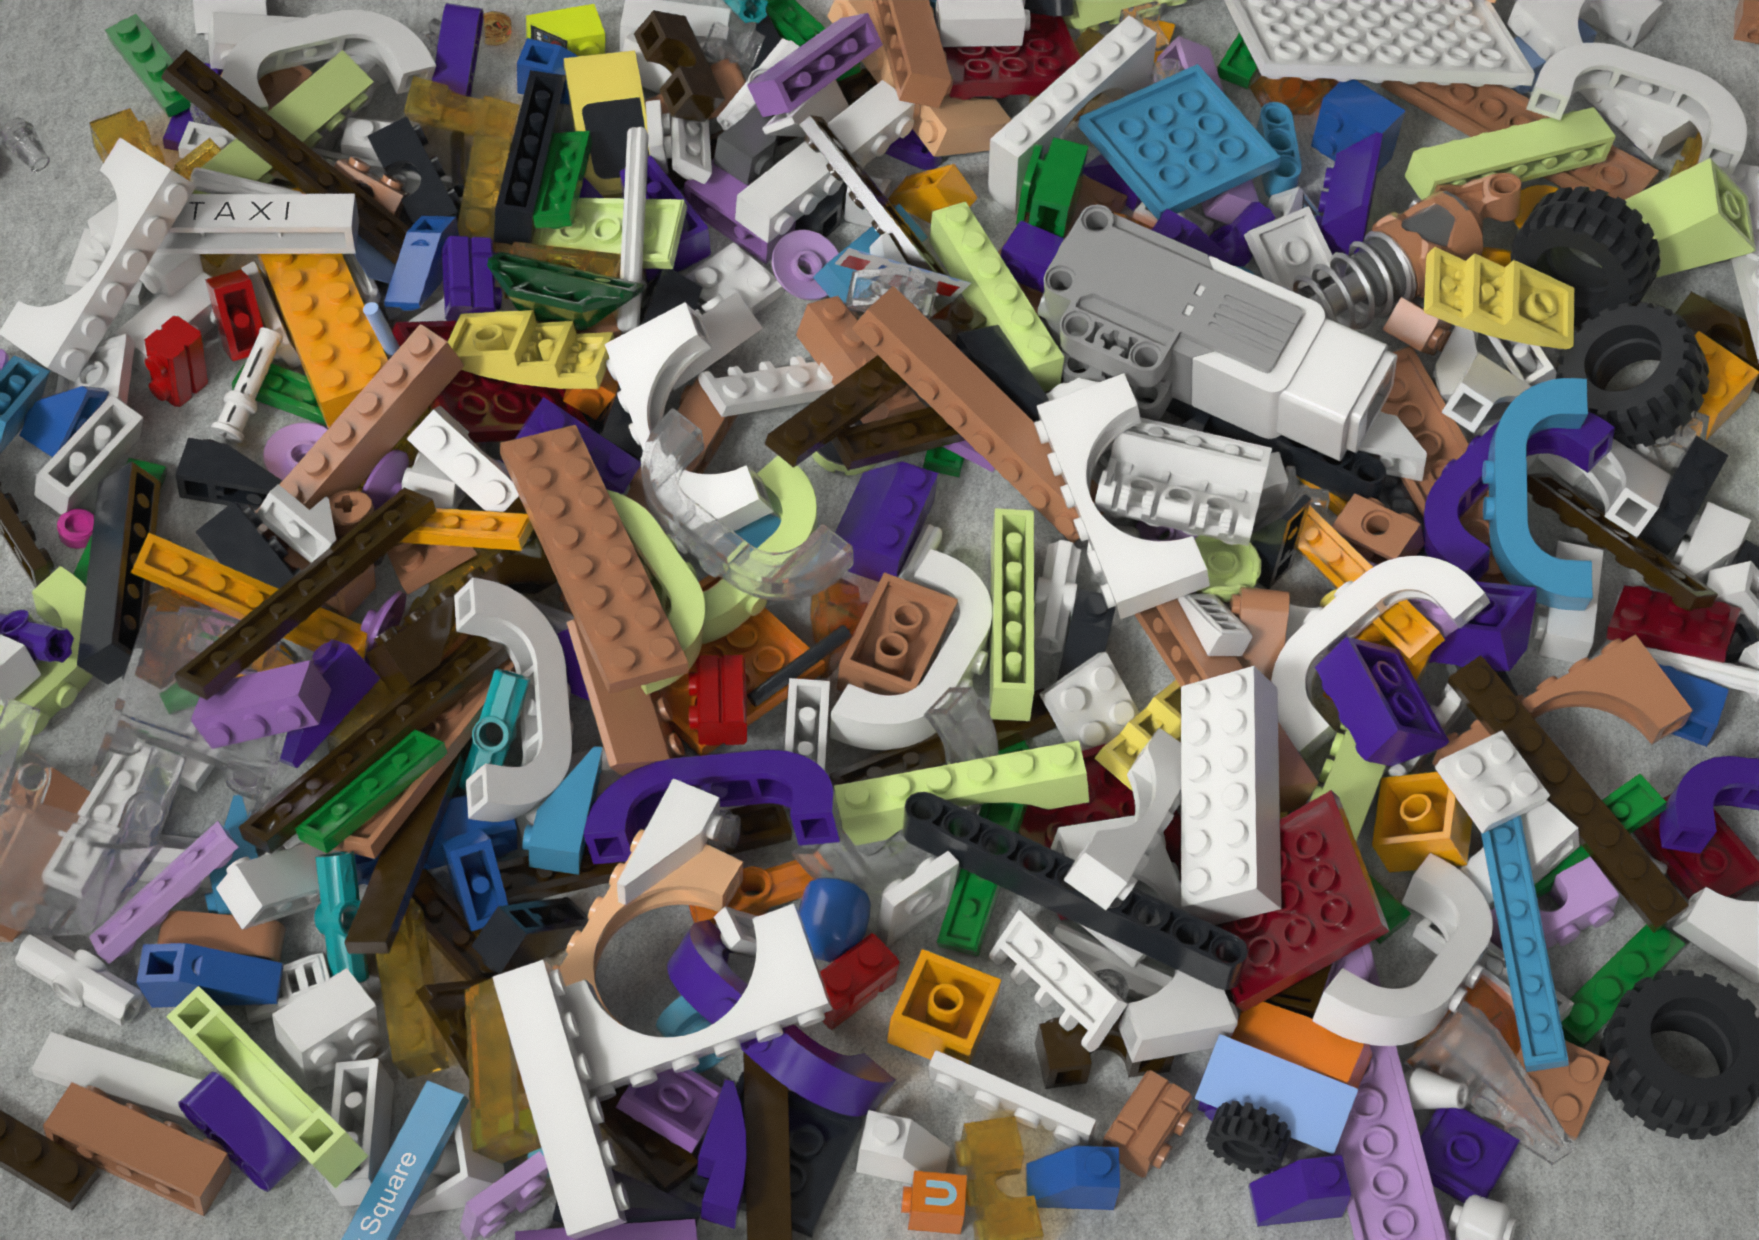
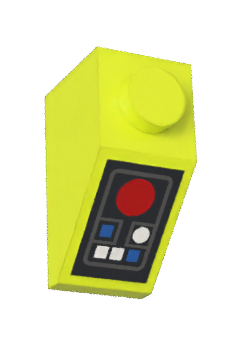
M595 4L526 15V39L529 38L560 45L577 56L605 54V31Z

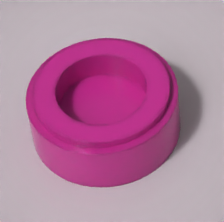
M72 509L62 514L57 522L60 541L70 548H85L93 532L94 514L85 509Z

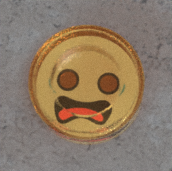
M497 11L484 13L480 41L493 46L506 43L512 35L510 18L506 14Z

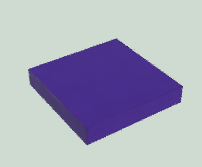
M1465 1108L1436 1109L1420 1136L1432 1185L1464 1204L1472 1195L1489 1197L1520 1142L1518 1138Z

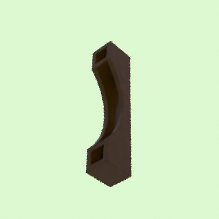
M534 528L522 551L501 550L489 558L493 566L484 571L480 565L461 578L465 585L474 577L497 582L517 592L533 595L558 581ZM451 585L432 598L436 605L427 611L425 606L422 605L403 618L407 624L405 627L398 631L394 625L374 638L377 646L365 655L392 695L411 686L440 665L445 643L452 627L456 623L454 595L461 588L456 591L454 586Z

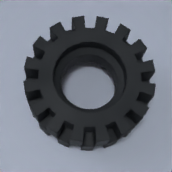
M1232 1101L1231 1105L1225 1102L1222 1103L1221 1107L1217 1108L1206 1137V1142H1208V1149L1214 1150L1213 1155L1217 1158L1224 1157V1163L1230 1166L1234 1163L1238 1165L1237 1169L1241 1171L1249 1168L1253 1174H1259L1260 1170L1264 1174H1270L1271 1171H1276L1281 1166L1291 1139V1130H1287L1288 1125L1285 1122H1278L1279 1116L1275 1113L1271 1115L1266 1114L1267 1109L1261 1106L1257 1110L1253 1108L1252 1103L1245 1102V1105L1242 1106L1239 1101Z

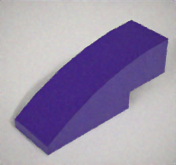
M725 1079L698 1156L697 1175L709 1178L702 1199L701 1219L735 1229L742 1204L745 1180L746 1130L742 1107L734 1081Z

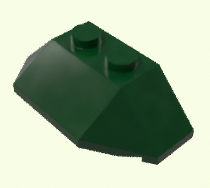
M501 251L488 258L487 263L488 268L518 311L533 310L536 321L550 322L552 319L573 321L575 330H587L588 327H592L644 290V284Z

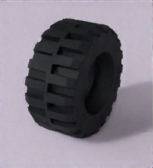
M1583 186L1575 187L1574 190L1571 187L1558 189L1556 192L1544 196L1536 204L1515 236L1511 246L1512 253L1510 254L1511 262L1516 260L1574 288V326L1581 327V324L1588 318L1593 320L1600 316L1599 312L1604 309L1610 308L1612 311L1618 309L1619 304L1624 303L1638 306V303L1641 302L1656 278L1661 262L1657 239H1652L1654 231L1649 223L1645 224L1642 221L1643 216L1636 208L1631 210L1626 206L1627 202L1620 197L1612 198L1608 196L1609 192L1597 189L1594 192L1590 191L1589 187ZM1569 247L1586 253L1601 267L1593 266L1581 260Z
M1639 302L1638 306L1624 303L1619 304V308L1612 311L1610 308L1604 309L1599 312L1600 316L1593 320L1588 318L1581 324L1582 329L1578 333L1574 332L1573 347L1562 349L1558 358L1560 365L1556 368V379H1587L1588 412L1595 414L1614 426L1613 439L1629 449H1636L1637 444H1643L1644 447L1656 444V440L1664 436L1666 439L1676 434V428L1680 425L1685 427L1692 420L1691 413L1693 411L1698 412L1704 402L1701 394L1705 395L1708 391L1709 379L1707 376L1709 374V367L1691 328L1688 327L1686 321L1679 314H1674L1671 309L1661 305H1657L1655 308L1652 303ZM1643 360L1660 361L1653 374L1638 386L1624 391L1605 390L1612 377L1624 367Z
M1679 969L1677 975H1673L1672 971L1669 970L1657 972L1653 979L1651 977H1644L1635 983L1632 990H1627L1603 1032L1604 1037L1600 1043L1599 1056L1610 1061L1603 1079L1605 1081L1611 1080L1608 1091L1615 1101L1622 1100L1625 1104L1622 1109L1631 1118H1634L1636 1115L1644 1120L1643 1126L1652 1131L1660 1128L1666 1131L1665 1136L1680 1139L1682 1134H1688L1689 1139L1696 1140L1704 1139L1708 1132L1712 1136H1718L1727 1132L1730 1126H1736L1744 1119L1759 1096V1018L1754 1014L1757 1010L1755 1005L1748 998L1743 1000L1737 995L1739 992L1737 988L1729 983L1727 986L1716 982L1717 977L1706 973L1702 977L1694 976L1693 970ZM1662 1031H1676L1694 1037L1703 1043L1713 1054L1718 1064L1720 1075L1709 1078H1697L1676 1071L1659 1056L1653 1045L1651 1035Z

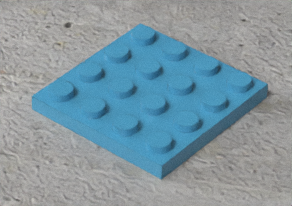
M1198 64L1079 117L1078 127L1157 220H1159L1166 209L1176 214L1279 167L1280 156Z

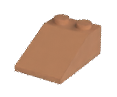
M884 572L839 663L837 690L844 692L847 685L851 684L871 693L892 696L904 694L916 688L924 680L937 658L958 604V599Z

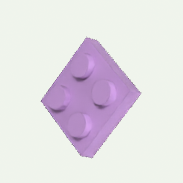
M540 1151L466 1202L460 1230L468 1240H474L480 1235L484 1239L489 1238L506 1224L504 1220L506 1216L516 1209L520 1213H524L542 1198L540 1192L546 1186L545 1180L548 1174L545 1157Z

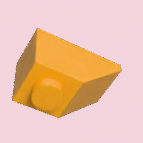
M955 164L906 176L888 197L891 204L895 206L900 204L905 211L930 224L932 211L966 202L970 208L978 198Z

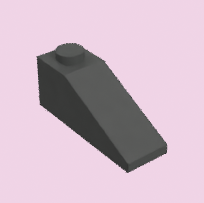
M757 107L720 134L717 139L713 164L746 185H749L767 172L773 165V157L780 136L765 135L762 128L774 115L762 117Z

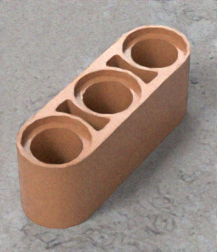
M174 910L169 911L167 917L161 923L157 944L188 943L280 962L286 928L282 923L272 920L242 930L233 915Z

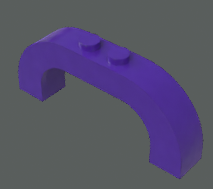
M1588 412L1580 429L1550 428L1532 435L1526 443V457L1535 454L1558 455L1588 473L1612 450L1614 426L1595 414ZM1500 420L1483 436H1476L1461 457L1448 462L1441 476L1432 486L1425 503L1423 536L1427 557L1440 559L1458 567L1474 581H1478L1489 570L1490 548L1469 534L1459 520L1489 490V484H1483L1482 468L1484 460H1488L1490 443Z
M756 750L667 759L640 767L615 781L597 798L587 816L583 833L593 864L626 862L632 853L630 852V847L634 837L640 829L645 830L673 779L719 797L720 808L774 803L789 807L791 809L790 817L799 846L840 842L842 821L831 780L820 765L805 756L789 751Z
M1721 756L1707 759L1692 767L1666 801V810L1661 812L1659 828L1662 848L1700 854L1717 831L1713 809L1715 806H1733L1759 810V758Z
M709 920L696 922L690 927L668 960L667 971L674 986L684 999L706 1020L714 1024L736 1005L748 984L727 965L735 952H732L723 944L720 937V929ZM795 1024L782 1028L783 1035L775 1039L758 1042L757 1038L740 1043L743 1052L783 1085L821 1107L848 1116L861 1117L866 1116L868 1110L875 1111L896 1081L895 1078L865 1053L850 1056L834 1052L814 1041Z

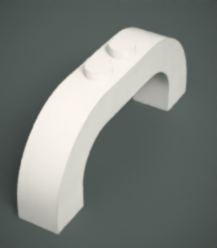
M351 9L326 14L315 13L307 18L291 22L280 21L273 26L250 33L240 40L229 53L224 65L222 78L267 113L269 105L258 84V80L270 72L333 58L342 50L347 55L362 56L377 63L386 72L397 94L429 87L436 64L421 39L402 23L380 13Z
M1606 43L1576 44L1560 50L1549 58L1540 71L1526 110L1561 120L1570 96L1573 93L1586 88H1598L1668 109L1688 118L1699 130L1702 138V149L1698 164L1711 158L1725 173L1730 175L1733 174L1744 152L1747 139L1746 120L1739 104L1718 82L1696 70Z
M933 549L929 550L914 575V583L958 599V604L951 619L954 625L953 631L924 680L913 690L900 695L886 696L871 693L848 684L831 711L830 738L854 747L871 750H891L908 747L935 734L948 721L959 701L966 702L972 689V678L975 674H982L988 661L989 653H987L992 621V602L988 590L978 575L968 566L949 555Z
M1425 556L1399 557L1371 568L1354 582L1351 580L1344 583L1335 592L1334 600L1324 608L1318 607L1307 615L1304 619L1305 624L1288 640L1281 650L1271 682L1277 687L1278 722L1295 748L1306 760L1337 734L1320 715L1314 703L1313 684L1318 673L1315 666L1346 636L1355 638L1387 609L1404 600L1421 599L1432 602L1440 607L1460 629L1490 603L1485 592L1471 577L1458 567L1440 559Z
M473 577L454 595L456 632L485 637L504 645L506 653L515 666L516 673L531 679L520 712L523 749L521 767H505L485 763L466 780L468 819L500 822L515 819L529 812L552 793L565 777L571 760L574 730L569 713L571 689L567 683L566 664L562 646L553 627L543 613L517 591L497 582Z
M1430 853L1414 873L1402 904L1431 920L1443 933L1446 945L1421 979L1406 988L1390 989L1379 987L1342 968L1323 992L1312 1021L1352 1041L1377 1046H1396L1412 1043L1427 1036L1437 1027L1448 1010L1456 1013L1468 992L1464 988L1468 986L1473 989L1485 967L1480 965V961L1492 935L1493 920L1491 911L1478 887L1455 866Z

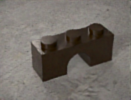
M653 10L634 32V36L645 60L662 65L672 74L659 89L673 118L705 122L725 100L687 17Z
M1691 291L1675 314H1679L1686 321L1694 335L1698 331L1702 332L1759 371V362L1748 321ZM1758 375L1757 380H1756V382H1755V384H1754V386H1753V388H1752V391H1754V392H1756V393H1758V394H1759V375Z
M1124 1012L1121 1013L1099 1047L1092 1052L1087 1051L1081 1044L1088 1030L1078 1022L1072 1030L1067 1031L1059 1024L1060 1017L1052 1018L1045 1023L1039 1024L1035 1039V1048L1045 1089L1087 1084L1092 1066L1090 1054L1095 1051L1108 1050L1120 1056L1125 1063L1128 1078L1144 1076L1150 1070L1157 1074L1170 1072L1175 1055L1132 1063L1118 1028Z

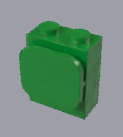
M1053 137L1049 151L1044 155L1043 160L1041 159L1044 145L1035 144L1022 185L1016 225H1018L1020 220L1026 222L1028 213H1030L1028 224L1065 239L1080 196L1089 146Z

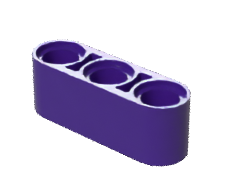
M446 3L435 58L436 68L430 89L431 106L461 111L468 110L482 34L483 8Z
M212 1071L178 1102L179 1108L187 1119L208 1139L219 1143L228 1153L229 1160L265 1192H269L302 1161L296 1148L231 1084L216 1072Z

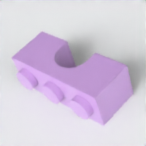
M1591 857L1556 875L1550 895L1560 909L1553 912L1539 910L1546 948L1548 949L1557 943L1560 946H1565L1575 940L1581 930L1591 925L1594 928L1600 927L1614 916L1613 911L1619 898V893ZM1493 908L1490 910L1493 920L1490 941L1503 951L1496 911Z

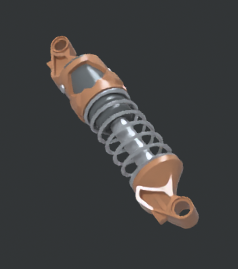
M1497 173L1477 180L1474 178L1463 185H1437L1432 195L1423 200L1420 197L1416 198L1410 203V209L1404 213L1391 212L1372 226V231L1365 236L1364 243L1354 241L1350 245L1349 256L1344 253L1335 252L1331 256L1330 267L1324 264H1316L1312 268V279L1307 276L1297 275L1293 281L1292 292L1300 295L1299 283L1301 281L1306 282L1316 293L1309 299L1322 306L1326 318L1335 322L1338 321L1353 330L1365 329L1372 323L1373 318H1383L1390 313L1391 307H1396L1401 297L1410 301L1418 296L1424 298L1426 256L1434 247L1465 261L1474 253L1481 256L1483 251L1484 219L1489 217L1496 221L1505 222L1519 216L1521 180L1511 173ZM1359 248V251L1354 254V251ZM1338 259H1343L1347 262L1346 276L1342 279L1336 269V261ZM1320 270L1328 273L1334 281V284L1324 290L1321 289L1317 279V273ZM1363 302L1369 305V310L1364 309L1358 303ZM1386 304L1381 311L1375 312V307H1381ZM1347 309L1350 312V321L1340 315ZM1356 310L1367 315V318L1361 323H1356Z

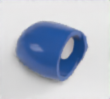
M818 878L810 881L805 887L799 913L815 959L829 963L834 962L862 941L865 936L870 919L871 901L867 893L854 883L833 878Z

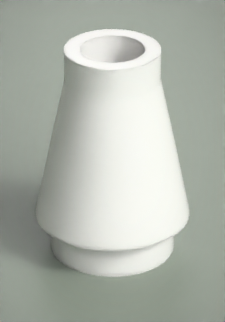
M1422 1067L1417 1068L1415 1071L1408 1070L1404 1074L1413 1110L1463 1109L1468 1100V1087L1465 1083L1453 1081Z

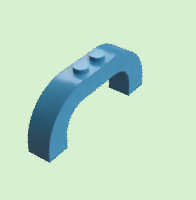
M1582 378L1548 380L1530 387L1517 396L1500 419L1490 443L1488 460H1484L1482 468L1483 484H1489V497H1484L1483 519L1489 520L1491 549L1500 571L1511 585L1536 587L1537 603L1551 608L1585 611L1593 598L1592 561L1555 558L1540 549L1531 537L1528 528L1526 443L1532 435L1545 429L1581 428L1588 415L1587 379Z

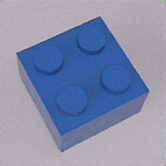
M1355 79L1347 82L1340 81L1323 97L1311 147L1335 161L1338 152L1376 132L1383 133L1378 165L1379 172L1393 157L1406 111Z

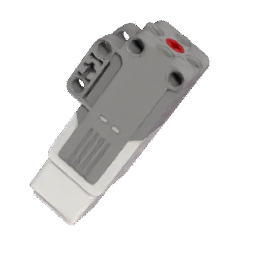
M1091 205L1081 212L1068 236L1061 243L1056 256L1044 275V294L1039 303L1038 315L1046 319L1047 331L1059 350L1065 352L1062 369L1063 383H1069L1077 378L1102 382L1124 373L1137 402L1141 418L1158 421L1172 398H1176L1260 437L1272 439L1283 435L1341 461L1347 449L1354 453L1358 452L1394 384L1397 354L1388 351L1387 344L1326 318L1322 306L1311 299L1217 258L1208 257L1207 254L1113 214L1109 208L1103 205ZM1075 368L1086 369L1083 373L1072 372ZM1143 398L1153 399L1154 402L1150 404H1144L1139 402V400Z

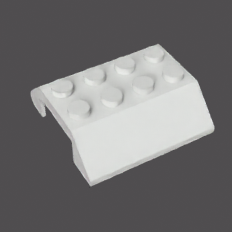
M1141 417L1140 424L1129 428L1114 439L1110 460L1106 471L1102 473L1096 494L1095 507L1098 511L1105 512L1116 518L1126 517L1143 521L1154 527L1164 526L1181 530L1192 536L1202 535L1219 539L1230 545L1240 544L1249 546L1272 448Z

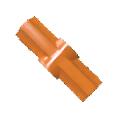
M803 857L767 869L756 866L744 868L743 881L727 907L755 916H761L766 914L770 907L802 898L807 884L816 879L810 860ZM753 890L759 892L760 894L752 896L746 894L745 892ZM689 905L694 923L709 920L714 925L717 924L714 916L718 913L717 911Z

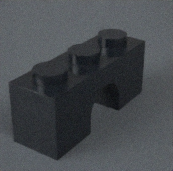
M405 116L367 136L387 175L393 176L402 171H411L421 177L418 189L413 194L401 199L412 224L421 216L456 217L457 223L461 222L457 211L463 207L453 187L446 190L440 178L446 176L437 156L429 158L424 146L429 144L419 124L412 126L408 117Z
M1696 435L1676 461L1670 472L1671 477L1660 506L1638 537L1668 555L1687 532L1729 455Z

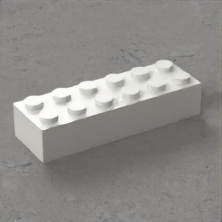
M1254 666L1181 686V907L1189 914L1213 925L1281 909L1277 687Z

